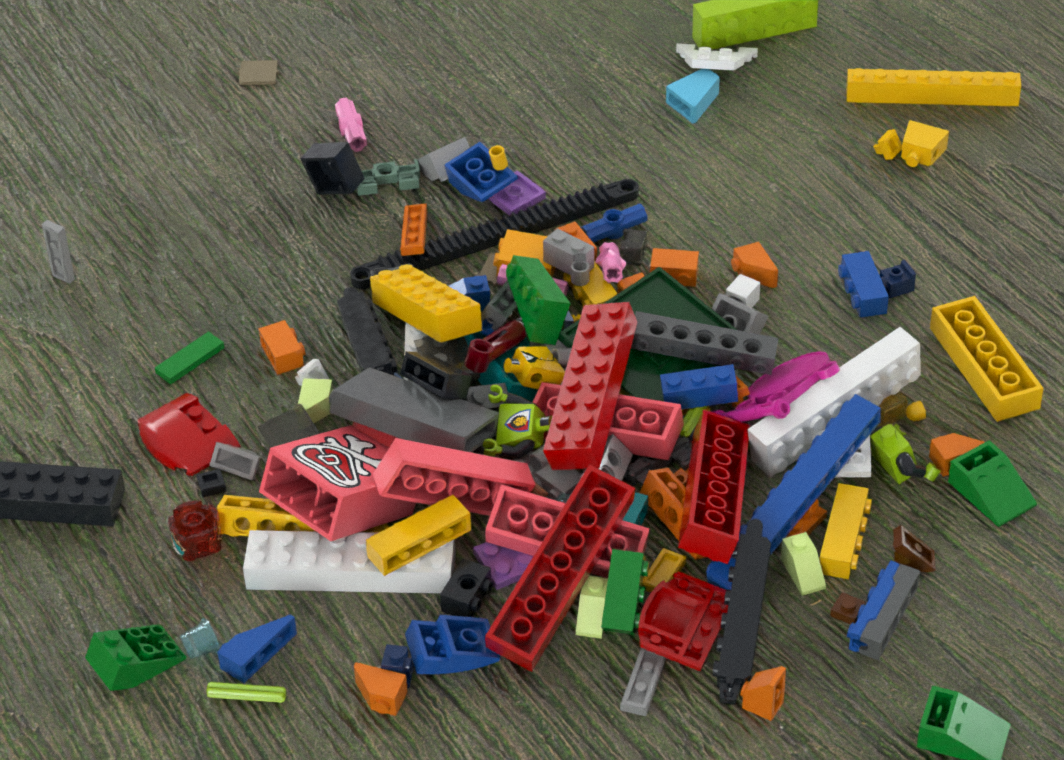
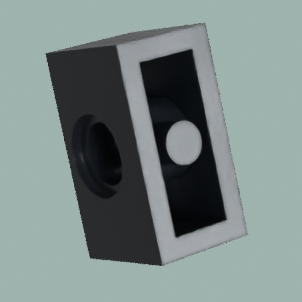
M462 559L440 593L441 612L462 617H472L475 612H479L483 598L493 588L494 580L491 579V568Z

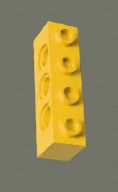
M224 495L217 506L218 532L219 527H221L219 534H227L232 537H249L250 530L316 532L270 499Z

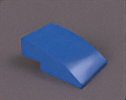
M440 615L436 622L412 620L405 633L416 673L430 675L456 673L499 662L500 655L485 647V635L490 629L488 619Z

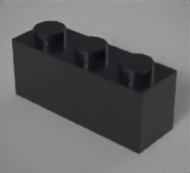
M406 351L400 375L443 398L467 399L472 375L430 353Z

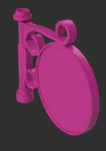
M823 351L798 356L773 368L772 375L764 374L754 381L748 388L750 392L747 395L748 400L737 405L736 410L728 412L715 410L711 412L740 422L761 419L762 417L772 415L777 419H783L790 413V403L800 397L819 379L824 380L832 377L840 371L837 362L831 361L828 354Z

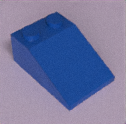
M478 142L444 165L449 182L461 194L479 202L486 201L518 179V176L508 167L500 171L495 170L492 166L489 150L481 142Z

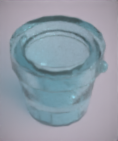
M202 618L198 625L179 635L190 659L211 652L217 653L221 648L210 622L205 618Z

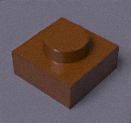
M842 592L831 608L830 616L850 625L852 622L856 623L858 611L862 604L866 605V601Z

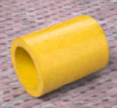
M500 145L491 147L489 155L493 168L498 171L504 170L508 166L504 148Z

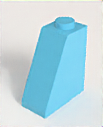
M700 69L666 86V103L691 123H696L719 94V76L710 69Z

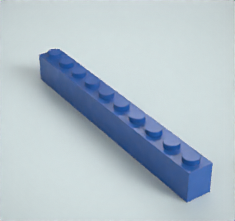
M857 394L850 401H845L840 409V413L828 421L825 431L814 438L810 449L799 456L795 467L784 474L780 485L769 492L765 503L754 510L751 520L757 518L759 521H762V537H767L771 542L770 555L881 422L880 407ZM743 524L740 527L739 538L740 534H746L747 524ZM731 556L728 564L712 561L706 570L707 583L725 590H731L732 582H728L730 566H735L736 559H732Z

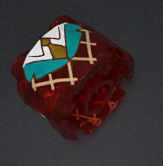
M194 500L185 502L173 510V515L169 516L168 519L174 550L182 555L185 561H193L196 558L206 557L221 550L223 538L218 511L212 504L208 503L207 506L203 505L202 501Z

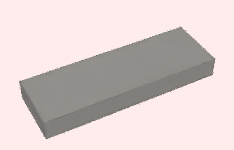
M46 220L42 223V229L52 276L70 284L75 280L65 228Z
M640 649L620 704V711L647 716L667 658L646 649Z

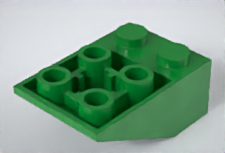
M990 440L951 461L948 482L997 527L1037 506L1036 500L1007 455Z
M158 624L95 632L85 659L108 689L116 691L134 688L186 660L187 656L163 626Z
M932 685L919 726L917 748L963 760H1001L1011 724L960 692Z

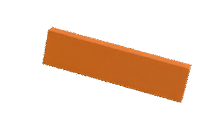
M427 204L405 206L400 247L401 256L424 254L428 215Z

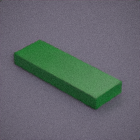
M208 331L156 366L155 373L169 384H173L225 348L224 342Z

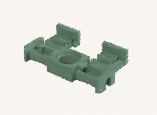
M414 159V164L395 166V161L373 164V169L362 170L365 179L357 187L358 196L378 193L377 185L399 182L400 190L419 188L420 169L418 160ZM382 172H390V174H387V175H382V174H380V173H382Z

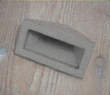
M216 442L209 466L254 480L261 456L248 449Z

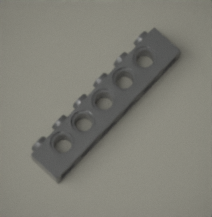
M636 311L637 326L631 345L632 349L721 366L733 364L735 369L772 375L778 338Z

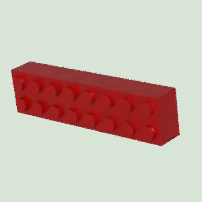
M630 302L583 306L543 452L552 470L587 469L589 464L600 468L637 326V320Z
M703 409L693 432L678 548L684 549L689 553L708 557L713 561L728 564L739 540L749 424Z
M589 464L485 635L486 648L531 672L533 671L632 505L635 496L634 487Z

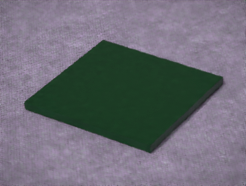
M661 267L656 268L603 303L630 302L634 315L638 311L737 330ZM580 319L559 334L558 340L567 348H572ZM631 348L619 392L626 396L663 401L661 374L721 365Z

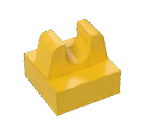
M895 129L888 130L877 141L878 144L873 146L876 154H883L885 160L893 159L902 150V144Z

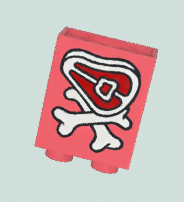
M352 425L271 447L259 490L261 494L329 541L413 515L416 502L379 495L373 473L389 448L357 430Z

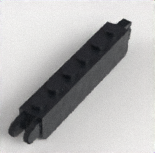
M356 287L344 289V297L340 298L337 304L361 372L370 367L395 376L394 373L398 372L397 365L392 356L390 346L387 344L385 334H383L381 324L378 322L371 299L366 300L364 293H358Z
M757 518L748 521L746 534H740L739 543H737L732 554V559H736L735 566H730L728 582H732L731 590L726 589L724 605L729 606L728 612L722 613L720 628L725 630L724 636L718 637L716 651L721 653L720 661L715 660L713 666V676L717 677V687H719L720 703L736 705L740 690L746 681L750 682L771 547V542L768 538L762 537L763 523Z

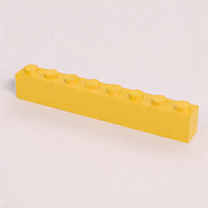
M861 68L847 70L846 102L1019 106L1021 92L1020 73Z

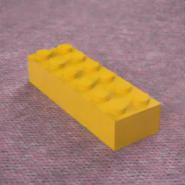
M402 265L399 269L393 271L383 270L378 275L370 277L374 304L440 343L482 331L481 310L478 302L441 283L434 277L425 274L423 271L414 268L412 265Z
M976 296L932 308L931 331L996 422L1041 408L1044 388Z

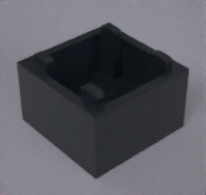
M348 142L314 143L300 158L317 195L352 194L365 179Z

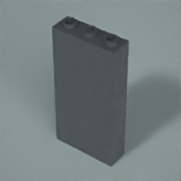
M370 367L332 390L329 397L331 414L404 440L473 452L483 444L484 440L490 439L496 434L499 412L462 399L443 398L416 383Z

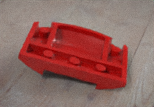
M185 393L138 419L140 437L148 452L161 464L174 471L177 468L187 469L186 475L193 476L209 467L216 442L241 448L227 425H222L199 403L198 397L190 393Z
M678 571L673 574L674 579L668 582L664 580L660 582L645 601L638 625L639 644L643 649L701 671L722 629L720 628L722 613L728 612L729 605H724L726 590Z

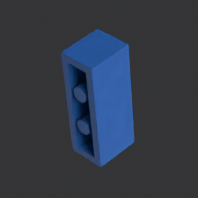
M864 251L842 255L841 265H838L839 276L845 281L846 293H850L852 307L857 310L859 317L887 314L889 296L870 252Z
M733 364L660 375L663 402L681 404V410L738 402L737 381Z

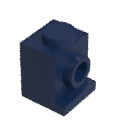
M902 260L900 265L880 270V278L889 298L914 291L916 273L906 260Z
M386 644L381 669L405 674L407 688H410L415 666L412 664V658L408 657V647Z

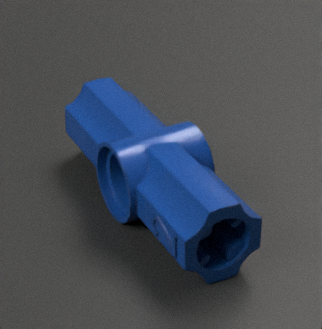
M640 203L622 211L617 209L607 210L602 219L580 228L594 243L606 237L618 239L623 236L624 230L646 222L648 217L645 208Z

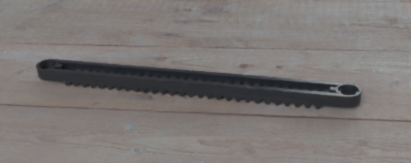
M623 179L608 185L600 183L598 188L592 186L589 191L585 188L582 193L576 191L574 196L569 193L565 199L560 196L558 201L552 199L549 204L545 201L542 206L536 204L534 209L527 207L525 212L522 209L519 210L518 214L511 212L510 217L503 215L500 220L496 217L493 222L487 220L485 225L479 223L476 228L471 225L467 231L465 228H462L460 233L454 231L451 236L447 233L444 238L438 236L436 241L429 239L428 243L425 244L424 254L401 256V252L396 250L393 255L389 252L384 258L380 255L375 261L353 268L350 272L351 284L357 289H367L371 287L370 271L375 268H394L410 263L414 268L421 271L499 245L500 238L505 237L507 229L533 234L633 201L639 196V184L632 179ZM624 189H632L633 191H629V192H628V191H623V190H624ZM358 276H367L365 279H357Z

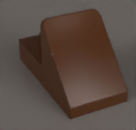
M902 525L893 529L894 562L920 570V572H933L936 570L935 551Z

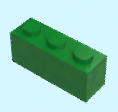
M612 549L601 624L603 631L635 635L641 614L638 612L639 602L644 603L646 587L642 586L643 576L647 577L649 572V561H646L644 553Z

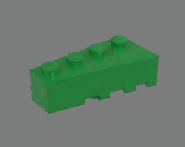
M513 255L511 263L506 268V277L529 341L556 345L571 303L539 259Z

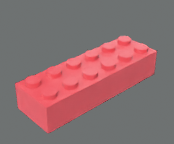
M541 383L533 402L545 416H553L561 385ZM618 395L608 437L614 434L634 455L669 460L684 426L681 404ZM544 431V440L547 438L548 431Z
M395 438L373 473L379 495L382 497L433 505L440 500L454 495L469 512L488 516L491 515L501 484L529 493L535 487V482L527 463Z
M501 484L485 529L486 542L534 556L566 503ZM622 520L591 573L608 578L612 549L644 553L648 543L650 528Z

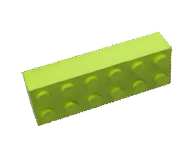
M711 0L693 4L692 38L698 48L709 47L713 50L817 27L818 0Z

